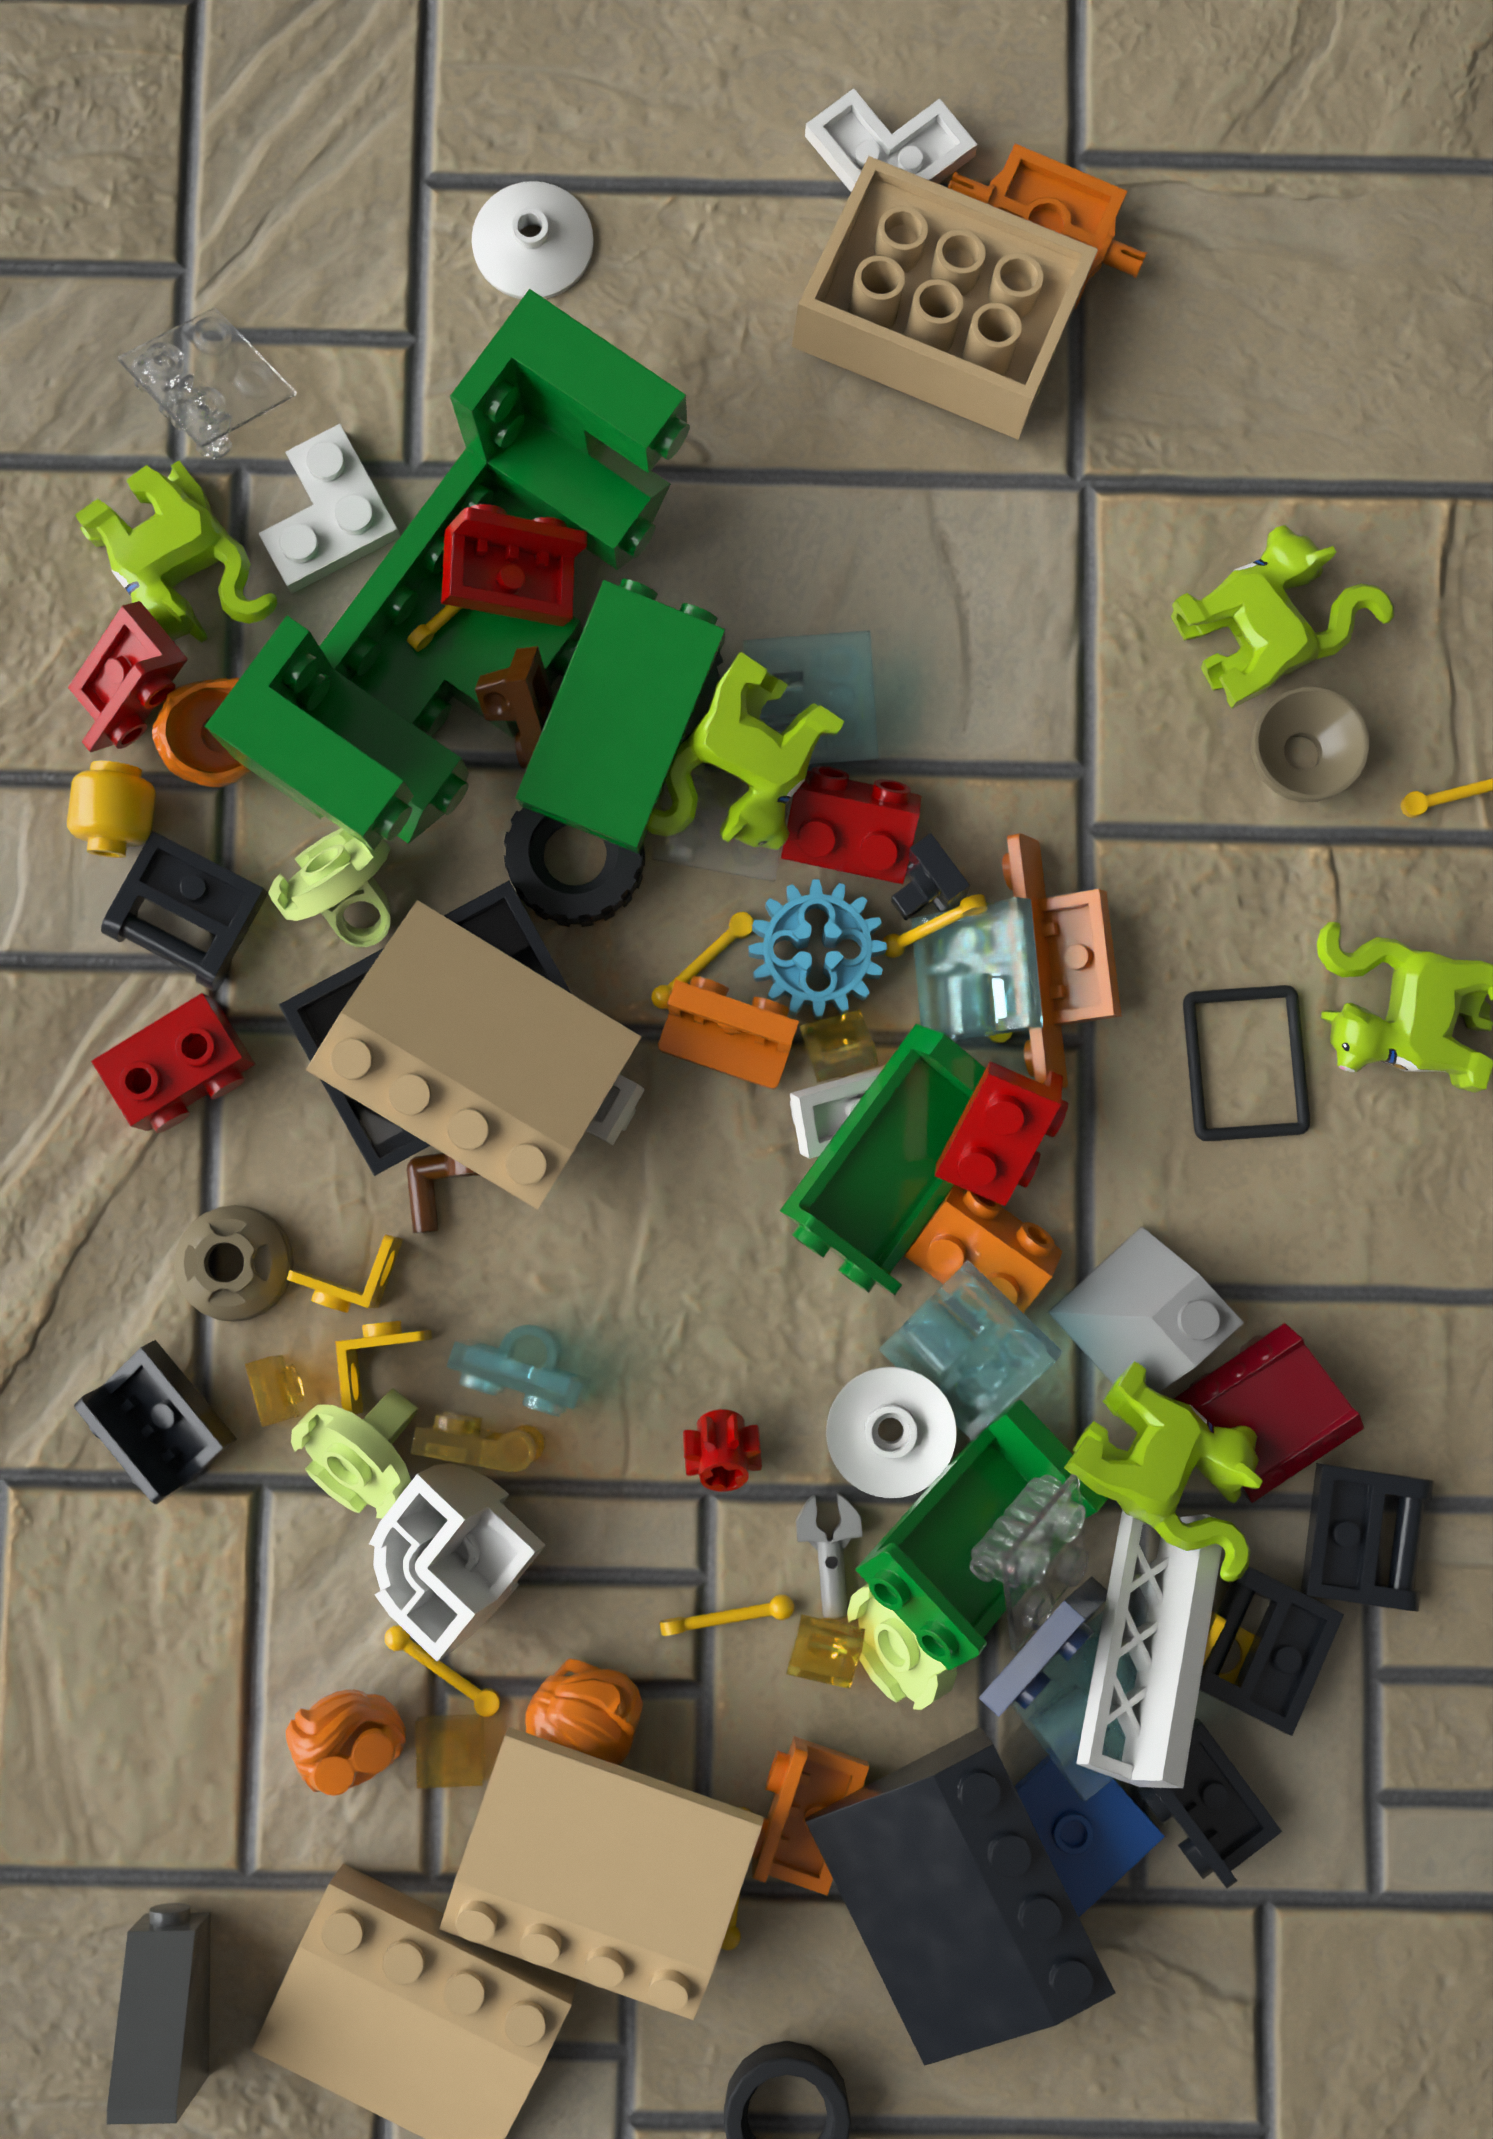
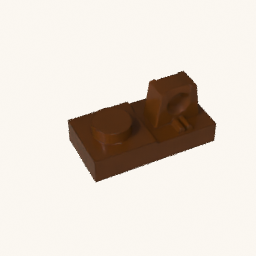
M538 646L516 649L509 668L480 675L475 687L486 721L517 722L519 731H517L515 737V749L518 762L523 769L528 767L555 700Z

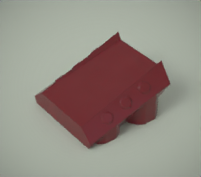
M1283 1323L1267 1335L1254 1336L1241 1346L1238 1355L1212 1373L1202 1375L1187 1390L1174 1398V1400L1191 1405L1215 1427L1234 1428L1237 1426H1247L1256 1433L1255 1452L1259 1461L1254 1473L1263 1482L1258 1489L1245 1486L1240 1488L1251 1503L1365 1429L1360 1414L1350 1405L1305 1345L1304 1339L1286 1323Z

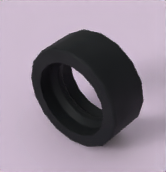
M782 2041L761 2046L741 2061L728 2082L724 2104V2128L727 2139H756L750 2130L747 2115L750 2099L758 2086L765 2081L784 2075L805 2078L816 2086L824 2098L827 2115L824 2130L818 2139H849L852 2121L844 2079L832 2061L810 2045Z

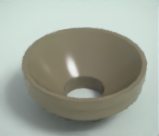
M1300 687L1286 691L1276 697L1262 711L1255 724L1251 739V756L1255 769L1263 782L1275 793L1286 799L1298 802H1318L1332 798L1346 790L1360 776L1366 765L1369 753V734L1364 719L1357 708L1340 694L1320 687ZM1293 737H1305L1311 740L1318 752V760L1315 767L1308 770H1299L1292 767L1284 756L1286 741Z
M239 1205L218 1207L204 1213L193 1221L181 1236L174 1260L175 1277L180 1291L187 1301L204 1315L230 1322L253 1319L275 1306L288 1288L290 1281L287 1280L289 1270H293L294 1265L291 1244L279 1223L260 1210ZM223 1243H231L237 1246L244 1257V1267L241 1274L230 1282L218 1281L211 1275L208 1268L210 1253L215 1247Z

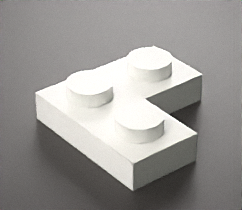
M854 88L806 123L805 137L850 192H852L868 156L939 184L973 159L978 145L940 98L891 134Z
M341 424L285 452L313 505L260 532L259 535L291 594L401 537Z

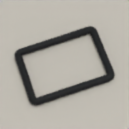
M1279 985L1188 993L1183 999V1013L1193 1123L1196 1136L1202 1141L1292 1136L1307 1132L1310 1127V1111L1297 991L1291 986ZM1286 998L1298 1122L1207 1129L1195 1004Z

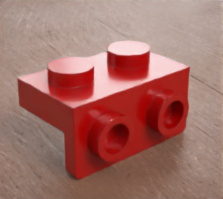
M478 504L464 508L449 524L444 533L441 604L561 627L572 620L574 560L587 547L588 533L582 530L567 528V524L564 521L556 518L540 517L529 520L506 515L507 513L503 508L495 505Z
M141 601L121 606L68 686V689L95 720L82 740V743L89 752L112 745L122 749L138 740L147 729V724L144 721L153 708L167 699L168 693L175 689L176 685L173 680L188 660Z
M827 766L814 767L812 771H807L805 781L793 794L787 823L789 836L783 845L780 859L903 885L909 863V849L913 845L920 815L922 796L911 793L909 786L898 781L879 779L875 780L873 785L849 780V775L840 769Z
M990 1061L936 1163L935 1177L1006 1206L1017 1185L1026 1188L1031 1182L1041 1153L1036 1150L1044 1135L1052 1138L1055 1137L1065 1119L1069 1103L1062 1100L1063 1076L1050 1071L1042 1084Z

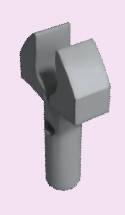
M837 1493L840 1521L833 1529L831 1538H827L825 1531L816 1523L817 1507L815 1495H812L806 1501L796 1518L797 1541H808L818 1551L823 1617L835 1621L845 1618L848 1611L843 1549L851 1538L862 1537L861 1517L852 1504L840 1493Z

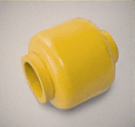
M93 761L90 765V770L80 772L73 778L67 828L73 836L88 842V853L103 857L124 858L126 857L127 847H137L146 843L153 827L156 790L152 783L142 778V769L120 762Z

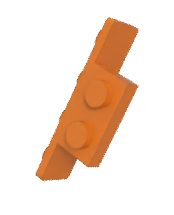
M1021 833L1008 835L1009 853L1003 856L1002 869L1006 885L1013 891L1016 915H1012L1010 918L1009 930L1013 947L1021 956L1023 977H1020L1017 981V998L1021 1011L1028 1016L1030 1040H1027L1024 1045L1025 1065L1029 1075L1035 1077V1081L1043 1084L1049 1072L1053 1071L1063 1076L1062 1088H1067L1068 1079L1061 1026L1122 1017L1107 891L1094 889L1046 898L1039 841Z

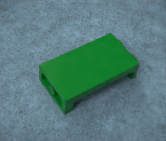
M624 578L619 586L606 580L602 582L515 799L521 807L639 854L648 832L647 825L716 655L720 653L724 644L725 629L716 626L718 618L711 612L688 603H682L680 610L657 602L658 593L639 582Z
M915 1024L780 1209V1212L799 1225L792 1236L822 1258L825 1257L829 1250L841 1257L844 1262L838 1271L869 1293L877 1284L893 1295H896L902 1284L893 1278L890 1273L954 1185L935 1177L936 1163L986 1068L946 1034Z
M1021 1399L985 1423L855 1569L869 1584L870 1592L874 1598L887 1609L893 1610L916 1635L917 1642L922 1650L934 1660L941 1662L948 1671L980 1655L987 1646L984 1636L1077 1523L1098 1512L1108 1500V1497L1095 1493L1064 1468L1073 1454Z

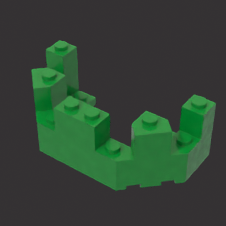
M531 289L527 291L450 395L466 449L319 646L308 629L287 615L205 725V728L236 761L319 819L325 816L373 851L383 838L391 841L398 836L409 844L444 814L449 815L465 796L469 784L466 782L469 772L462 758L431 737L447 720L452 705L448 703L452 697L456 698L484 718L475 691L480 675L509 668L516 649L538 646L551 687L559 674L562 677L565 676L583 631L581 621L574 616L565 626L561 627L462 608L434 634L432 641L424 649L416 651L407 642L409 635L418 626L427 624L446 606L441 604L445 529L464 508L478 504L495 505L503 508L507 513L506 515L529 520L540 517L556 518L564 521L567 524V528L586 531L588 536L585 549L618 570L633 558H637L649 544L656 529L653 521L671 483L654 473L652 469L661 457L670 460L678 452L690 430V425L687 424L686 394ZM489 721L512 738L519 731L516 721Z

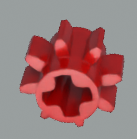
M727 1409L709 1411L698 1419L697 1430L683 1431L686 1475L695 1476L699 1474L701 1484L707 1489L718 1492L738 1489L748 1481V1470L761 1471L762 1469L759 1426L749 1425L745 1427L744 1418L735 1411Z

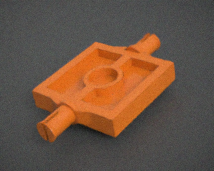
M1016 143L1003 170L991 180L989 186L965 177L956 171L949 183V189L1098 249L1074 309L1077 308L1089 279L1101 268L1102 264H1106L1136 278L1147 252H1142L1113 239L1115 236L1116 218L1125 200L1127 190Z

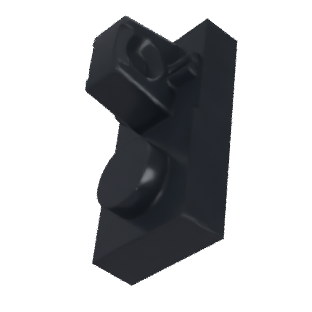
M930 833L909 849L910 865L906 873L911 882L891 897V902L905 921L932 902L940 913H945L959 906L960 901L967 897L970 884L932 833Z

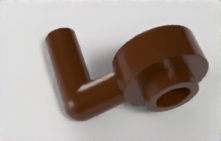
M444 1153L412 1158L407 1164V1179L413 1234L438 1231L434 1190L435 1179L480 1175Z

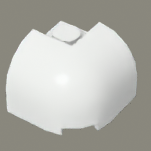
M452 1463L434 1465L416 1474L379 1522L369 1543L375 1546L373 1566L380 1587V1591L374 1595L389 1616L437 1662L469 1639L499 1609L519 1586L517 1583L518 1579L546 1546L502 1504L509 1496L505 1490L484 1475L468 1467Z

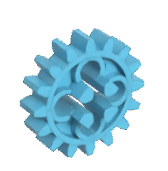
M813 879L809 895L801 896L799 890L791 884L786 889L788 903L784 906L771 898L765 903V908L772 918L771 921L754 920L752 931L764 938V942L755 943L748 947L749 957L764 959V964L753 972V978L755 982L771 979L773 985L767 999L777 1001L783 995L791 999L789 1005L790 1015L796 1016L801 1010L802 1005L808 1004L812 1005V1013L815 1020H822L825 1005L833 1003L835 1009L841 1015L846 1014L849 1009L846 996L853 994L856 998L865 1001L870 992L862 981L863 978L879 980L883 969L870 961L871 957L883 955L887 950L886 942L871 940V935L881 927L880 917L864 920L861 914L866 906L867 899L862 896L851 904L843 900L845 896L844 884L839 883L833 890L832 895H826L822 892L820 880ZM811 909H820L828 917V922L824 925L822 933L824 947L835 948L842 940L851 939L857 942L861 950L859 956L854 959H845L839 951L826 953L823 974L829 979L830 985L827 989L820 992L813 991L806 983V977L810 974L812 968V956L810 953L801 951L793 959L785 961L777 958L773 951L775 945L784 940L790 941L797 949L808 947L812 931L811 925L805 920L804 916Z

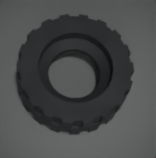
M524 807L520 811L516 810L511 818L512 826L510 831L506 832L504 839L506 855H503L505 868L520 899L527 907L532 908L536 915L544 920L551 919L556 921L558 925L570 927V924H581L582 927L593 926V922L601 919L607 921L614 917L615 912L622 906L625 908L630 903L634 890L636 888L639 889L643 879V866H645L644 845H642L639 854L603 840L606 847V862L600 874L586 884L568 885L556 880L547 870L544 861V850L549 838L557 830L568 825Z

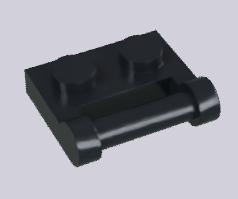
M152 831L108 909L101 925V932L117 942L127 939L195 974L196 983L216 991L226 979L232 965V959L266 899L268 891ZM146 899L215 935L208 951L205 952L138 917V911L144 900Z
M1316 1463L1301 1593L1307 1596L1406 1611H1419L1421 1591L1415 1589L1424 1504L1425 1500H1432L1434 1481L1405 1475ZM1385 1494L1398 1496L1388 1585L1375 1584Z
M1248 1567L1241 1578L1230 1582L1217 1611L1218 1615L1226 1619V1623L1203 1665L1199 1691L1284 1734L1293 1736L1344 1614L1256 1569ZM1256 1594L1270 1601L1237 1679L1232 1684L1219 1677V1674L1252 1598Z

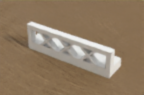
M1122 1509L1076 1764L1138 1787L1183 1788L1222 1547L1219 1544H1211L1201 1549L1185 1551L1167 1543L1160 1537L1157 1558L1148 1564L1139 1542L1142 1525L1153 1527L1127 1515ZM1201 1514L1179 1518L1187 1524L1212 1516ZM1140 1587L1148 1604L1146 1622L1136 1628L1128 1611L1130 1593ZM1129 1652L1137 1669L1135 1687L1125 1694L1116 1676L1119 1658ZM1116 1718L1126 1737L1122 1762L1102 1755L1107 1725Z

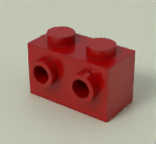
M204 993L192 998L91 1061L130 1127L149 1131L153 1128L156 1133L164 1132L185 1120L190 1115L187 1107L205 1095L209 1094L211 1099H216L236 1089L245 1081L242 1073L256 1065L218 1002Z

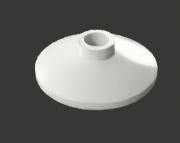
M521 182L500 190L484 204L473 226L472 248L475 261L482 275L497 290L517 299H522L529 289L544 299L564 293L573 287L584 275L593 254V230L584 207L566 190L545 182ZM530 225L542 228L540 233L534 237H526L520 231Z
M880 1367L856 1376L838 1393L830 1408L827 1419V1445L836 1468L853 1486L877 1497L901 1498L916 1494L929 1487L948 1466L956 1444V1422L947 1398L931 1380L920 1373L906 1368ZM895 1418L901 1422L903 1432L897 1440L885 1441L879 1436L878 1427L884 1419Z

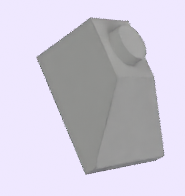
M1140 1227L1048 1311L1050 1316L1112 1384L1135 1361L1146 1369L1145 1384L1157 1393L1199 1365L1244 1323L1197 1271L1144 1227Z

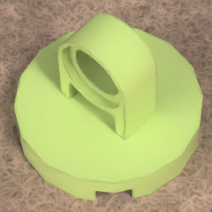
M340 828L301 852L295 858L301 870L288 882L280 873L270 887L269 896L286 920L299 921L321 913L335 933L345 943L355 947L375 945L386 937L389 931L390 903L373 876L387 860L390 847L383 838L373 851ZM366 901L373 904L379 910L381 916L378 922L371 927L356 928L345 920L343 915L345 909L352 903Z
M394 1388L375 1405L364 1419L334 1405H316L292 1429L291 1444L295 1452L305 1447L313 1460L305 1470L329 1496L357 1513H360L367 1504L376 1508V1518L382 1519L412 1481L406 1464L392 1444L405 1430L419 1408Z
M869 1584L863 1586L851 1596L847 1611L848 1623L858 1619L859 1629L863 1640L854 1644L857 1657L871 1680L888 1698L897 1703L907 1697L915 1702L913 1709L922 1710L952 1691L957 1677V1667L948 1671L941 1662L928 1656L919 1646L916 1635L896 1613L881 1605L870 1592Z

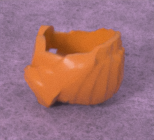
M240 678L195 681L178 686L168 693L163 708L152 725V738L160 758L169 771L176 776L202 786L220 788L233 784L244 775L250 773L251 770L236 761L205 728L206 723Z
M569 1658L554 1675H550L545 1679L532 1696L525 1714L526 1733L620 1765L631 1750L641 1717L643 1701L638 1687L626 1674L612 1669H600L591 1664ZM568 1672L578 1673L571 1676H565Z
M346 1689L320 1699L309 1710L301 1708L295 1714V1720H290L286 1729V1742L296 1769L313 1792L321 1791L324 1794L336 1796L343 1794L349 1788L370 1780L391 1765L403 1751L406 1742V1728L397 1709L384 1696L365 1694L363 1691Z

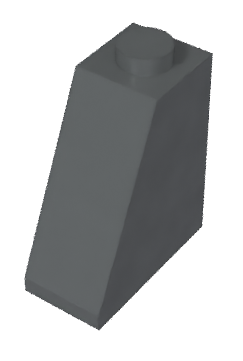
M185 1903L160 1904L151 1907L149 1913H145L127 1932L107 2103V2125L177 2123L209 2077L211 1912L190 1913V1905Z

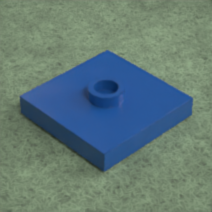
M1072 1732L1014 1787L1078 1917H1080L1165 1836L1113 1777L1076 1764L1080 1740Z

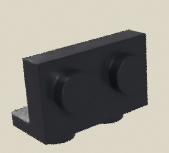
M156 1340L142 1346L102 1386L83 1395L74 1404L76 1411L88 1424L91 1432L102 1441L129 1474L132 1482L143 1491L153 1504H159L194 1481L237 1440L235 1435Z
M1198 1718L1194 1719L1183 1788L1141 1787L1138 1790L1162 1824L1173 1817L1188 1838L1182 1841L1178 1847L1201 1878L1205 1879L1213 1872L1227 1889L1238 1881L1231 1871L1282 1832Z

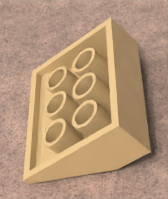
M868 156L799 301L792 347L1019 440L1098 249Z
M417 900L337 1017L307 1066L306 1071L538 1210L640 1041L641 1036Z
M508 1726L455 1878L439 1930L694 2020L713 1973L763 1825L764 1817Z
M343 1863L329 1883L299 1944L252 2048V2052L425 2139H505L538 2077L571 2008L577 1980L554 1970L441 1931L439 1928L444 1913Z

